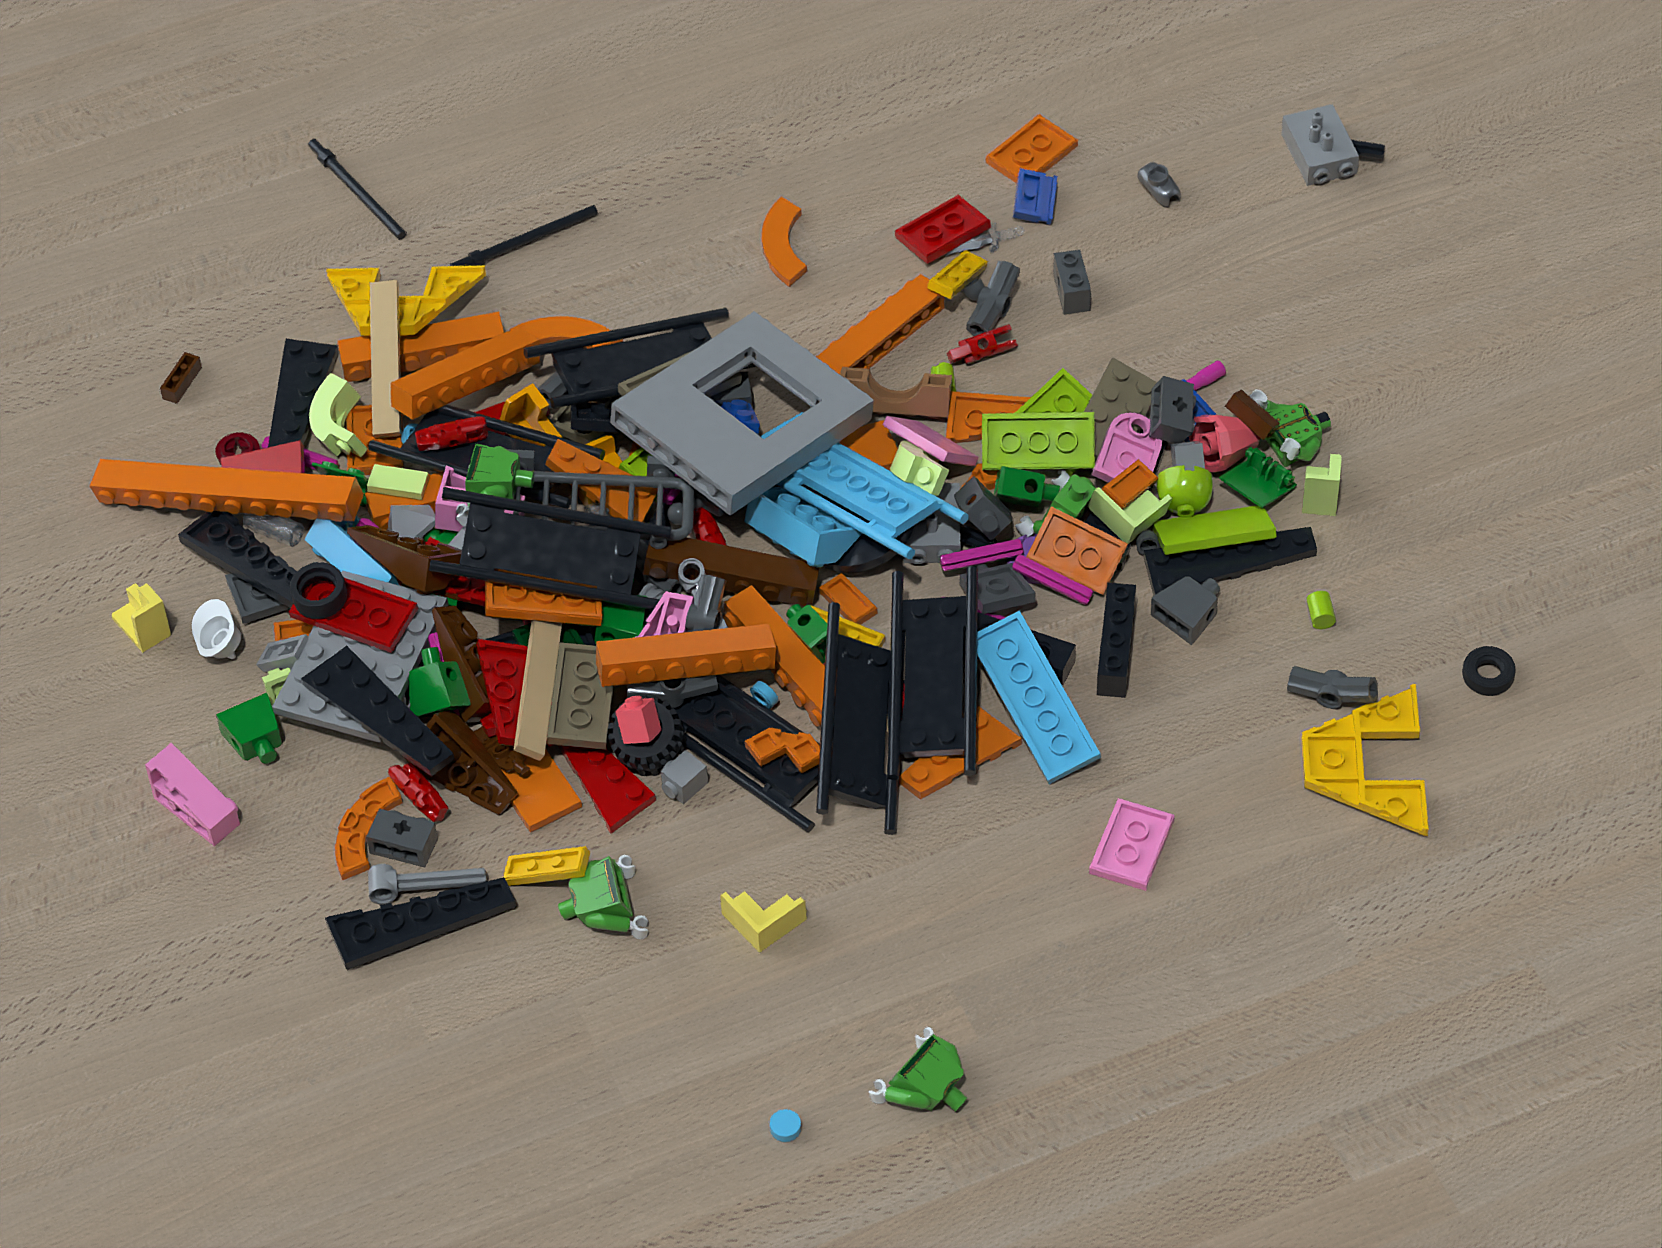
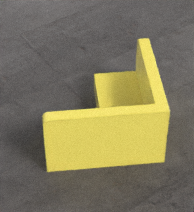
M135 583L126 588L130 603L113 612L112 619L143 653L171 636L163 600L147 583L141 587Z
M745 891L734 899L726 892L720 895L722 915L759 953L806 921V902L802 897L793 901L786 894L763 910Z

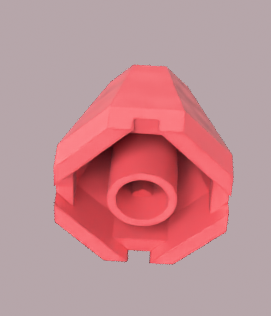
M1222 415L1194 417L1196 425L1192 435L1189 436L1190 442L1199 441L1203 443L1205 469L1209 472H1219L1228 469L1245 456L1248 448H1257L1260 437L1239 418Z

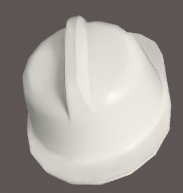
M211 599L198 608L192 620V633L198 651L204 657L213 656L218 659L226 657L234 659L236 657L235 650L241 641V633L233 621L227 604L219 599Z

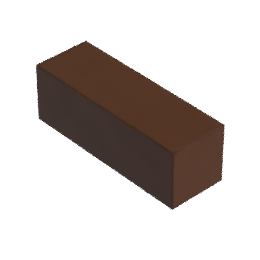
M187 352L183 353L160 387L162 399L176 404L179 403L202 369L199 356Z
M1243 390L1234 393L1225 405L1229 411L1262 440L1271 437L1280 425L1274 417Z

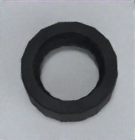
M324 562L308 564L299 569L290 582V593L297 611L308 618L323 619L330 617L343 608L347 600L345 580L341 571L332 564ZM317 581H328L335 585L334 591L328 597L321 600H308L302 596L304 589Z

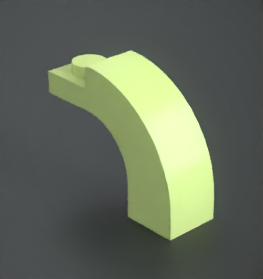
M330 373L320 385L312 400L309 413L311 429L315 436L335 456H338L342 451L347 455L352 452L362 457L368 448L354 433L344 429L348 413L361 396L346 380Z
M909 441L900 442L890 467V471L901 480L913 483L930 494L937 496L941 492L949 469L938 464L939 459Z

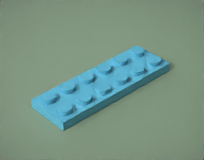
M1020 610L978 631L977 656L1048 784L1100 759L1101 754Z

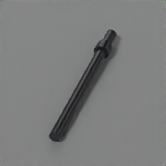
M311 139L308 146L318 156L321 164L326 168L329 167L399 240L403 239L406 236V231L337 161L336 155L330 149H325L317 139Z
M591 205L482 251L477 249L468 253L467 257L450 263V266H481L488 259L598 214L595 205Z

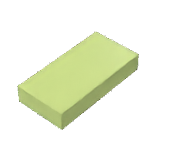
M374 464L367 483V491L422 500L429 481V473Z

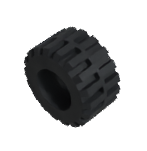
M644 695L641 697L642 699L648 698V695ZM653 696L662 733L655 743L645 747L624 744L616 712L611 717L614 723H609L608 725L610 732L608 739L618 760L627 766L633 774L638 770L640 776L646 777L648 772H651L653 776L659 775L658 770L663 769L667 762L676 759L678 754L684 752L683 743H686L685 730L674 708L672 709L667 701L662 703L660 698Z

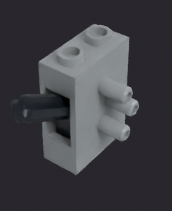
M1333 104L1283 116L1281 135L1307 186L1357 174L1359 156L1379 159L1384 157L1385 145L1350 139Z
M944 483L939 496H935L960 509L954 497V494L960 490V483ZM936 510L914 525L913 532L906 545L915 550V555L912 559L904 557V563H940L941 555L960 551V541L977 548L995 544L997 540L995 538L990 540L982 532L963 525Z

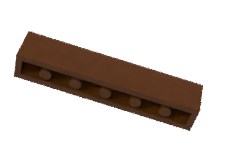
M687 537L679 541H667V545L662 549L653 548L649 541L643 571L644 575L679 581L680 564L686 559L694 558L703 564L706 575L715 576L727 581L724 591L738 594L752 585L768 601H779L793 605L799 604L804 607L813 603L819 567L810 566L807 564V561ZM690 568L683 575L688 580H695L700 574L696 569Z

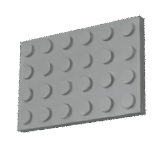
M342 571L341 574L344 578L416 602L419 608L392 653L313 626L308 636V641L299 659L295 661L272 709L274 714L381 743L382 739L373 732L369 733L352 717L349 719L342 714L341 710L332 703L328 704L303 685L301 678L345 646H348L402 700L409 686V672L418 668L422 660L421 650L429 646L428 635L436 631L432 609L434 607H445L449 604L445 597L434 594H419L415 592V589Z

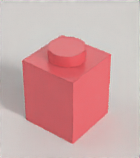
M632 696L625 699V703L615 711L623 743L651 742L662 731L654 698L642 699L641 696Z

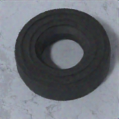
M1483 646L1472 650L1465 658L1462 668V675L1466 685L1474 692L1486 696L1499 695L1507 691L1511 687L1516 673L1512 657L1504 650L1493 646ZM1482 664H1493L1499 668L1500 674L1495 678H1485L1479 674L1478 667Z

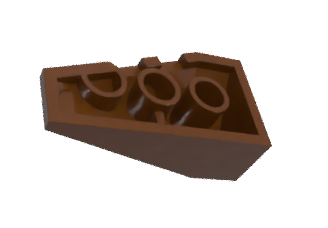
M370 525L347 529L349 536L403 584L415 588V592L419 594L429 595L434 590L445 589L455 576L429 571L431 559L460 564L462 550L447 544L438 543L437 547L424 545L423 538L399 537L398 532Z
M456 606L434 607L432 614L444 662L456 661L458 663L471 703L470 706L458 709L465 723L480 722V719L492 712L476 647L478 632Z
M453 710L435 713L426 726L453 752L455 760L432 777L413 763L412 765L426 779L435 780L445 785L446 789L452 792L456 791L468 797L470 801L501 815L517 796V790L473 730Z

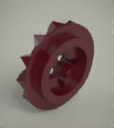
M236 432L226 435L217 443L215 449L219 464L221 465V458L235 455L236 446H239L241 453L259 450V442L248 433Z

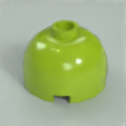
M1185 465L1167 468L1158 474V499L1162 500L1169 494L1173 499L1168 510L1180 517H1190L1194 513L1201 511L1212 498V474L1207 469L1194 466V471L1185 470Z

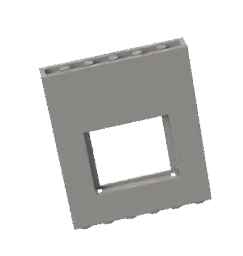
M754 311L612 403L610 423L727 514L732 515L869 422L872 418L874 400L867 393L853 385L847 378L842 377L830 368L828 364L822 362L811 354L809 350L803 348L786 333H783ZM751 363L755 364L812 407L765 439L761 438L705 395L706 392Z

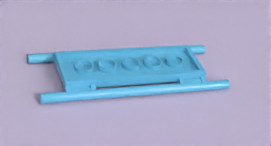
M839 442L777 483L778 486L907 559L914 557L915 550L895 539L901 533L936 510L962 524L966 523L969 515L913 483L901 480L888 469ZM801 485H807L870 522L867 523Z

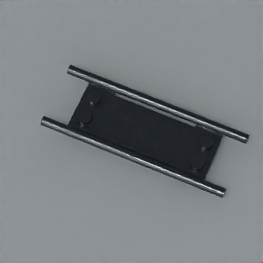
M725 307L526 347L523 349V353L526 359L547 354L552 355L553 365L569 393L568 395L550 398L551 407L555 409L621 395L618 392L619 383L689 353L712 339L704 323L726 319L729 317V312ZM671 329H672V331H673V332H669V333H664V334H659V335H654V336H649V337H644V338H639V339H634V340H629V341H624V342H619V343H614V344L599 346V347L590 348V349H585V350H584V348H583V347H587V346H592V345H597V344L612 342V341H616V340H621V339H626V338H631V337H636V336H641V335H646V334H651V333H656V332H661V331H666V330H671ZM751 363L742 370L754 368L756 365Z
M444 405L427 413L401 448L371 440L368 446L369 451L443 473L446 466L454 468V473L467 477L468 467L476 444L493 448L502 446L505 449L532 450L534 451V471L554 472L545 463L558 439L601 460L605 456V450L451 405ZM483 416L486 419L485 427L545 444V447L488 431L487 438L444 449L419 451L415 432L437 424ZM534 482L533 488L521 487L520 494L543 502L544 483ZM550 483L548 504L569 509L571 498L554 494L561 484Z
M443 487V499L470 503L460 564L431 559L429 571L654 610L660 599L631 595L641 534L670 539L672 527ZM504 509L607 527L605 531L504 513Z
M969 566L966 569V596L903 600L904 573L894 571L892 573L887 778L890 780L899 779L900 755H904L905 758L963 755V751L964 774L973 776L976 774L978 568ZM902 632H906L904 721H901ZM964 669H965V718H964Z
M832 602L828 605L816 813L821 815L828 813L829 795L874 809L883 807L885 808L884 833L894 835L896 834L899 779L890 780L887 778V774H884L888 684H890V650L838 634L840 604ZM902 632L901 719L906 632Z
M719 674L716 675L717 691L686 698L682 705L674 707L685 730L686 743H683L684 747L807 833L814 828L815 823L792 808V806L818 782L819 764L801 773L785 753L771 762L760 766L745 747V740L768 728L781 729L782 732L797 735L798 732H804ZM689 731L690 733L698 737L700 740L708 744L710 747H712L713 749L721 753L723 756L731 760L733 763L744 769L746 772L754 776L756 779L764 783L765 786L762 787L761 785L753 781L751 778L743 774L741 771H739L738 769L730 765L728 762L720 758L718 755L710 751L708 748H706L705 746L697 742L695 739L687 735L686 732Z

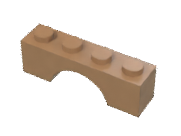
M842 367L840 375L847 378L853 385L867 393L874 400L872 412L875 414L895 413L906 417L921 415L932 419L948 418L952 375L924 373L920 382L908 390L894 391L881 386L872 376L870 369Z

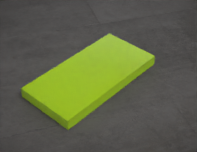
M1095 412L982 414V470H999L1001 466L1020 470L1094 469Z
M1258 505L1197 514L1190 517L1158 520L1153 523V532L1157 535L1165 555L1277 537L1276 527L1266 509L1260 508Z

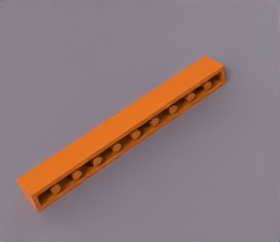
M100 459L90 483V488L98 501L108 505L115 503L127 504L129 506H152L154 508H178L180 510L195 509L206 512L222 511L232 514L249 513L258 516L275 515L284 518L302 517L310 520L329 519L336 522L354 521L364 495L356 477Z

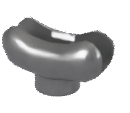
M1150 162L1139 169V181L1161 205L1169 207L1171 196H1174L1177 200L1180 199V189L1164 165Z

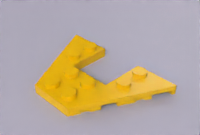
M485 265L432 267L423 296H399L400 336L415 335L486 276ZM326 269L328 281L360 335H371L370 282L380 281V269Z
M1416 684L1410 685V689L1392 697L1386 695L1377 703H1368L1352 710L1350 715L1339 720L1333 718L1324 722L1320 727H1313L1302 732L1304 787L1423 836H1428L1429 828L1424 780H1365L1361 739L1419 738L1420 726Z

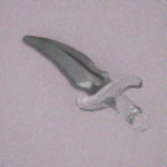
M994 222L991 224V228L988 229L987 235H978L941 257L964 250L978 249L991 243L992 245L989 247L990 253H994L999 249V242L1016 238V236H1022L1025 230L1022 226H1017L1016 228L996 231L997 223Z

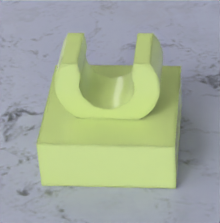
M276 668L268 671L267 676L262 677L271 706H273L291 671L290 668L283 670Z

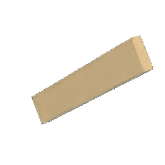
M397 280L370 282L372 435L374 438L402 436L401 412L391 407V382L401 378L399 283Z
M531 620L514 751L540 761L545 755L562 623Z

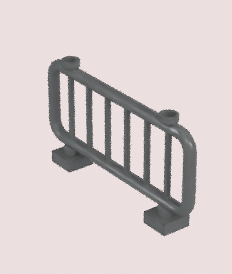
M507 449L519 455L520 470L534 471V451ZM648 456L647 476L534 471V482L544 483L543 505H548L550 483L572 484V510H577L578 484L601 485L600 515H605L606 486L629 487L628 520H633L635 487L658 488L656 525H662L663 488L679 489L683 492L682 527L671 530L670 539L641 534L640 540H650V545L653 548L662 549L667 545V541L682 540L692 532L694 522L693 487L685 480L675 478V473L654 456ZM521 487L516 488L515 500H520ZM513 511V514L519 515V512ZM542 516V519L547 520V517ZM570 521V524L576 525V522ZM577 525L605 531L607 527Z

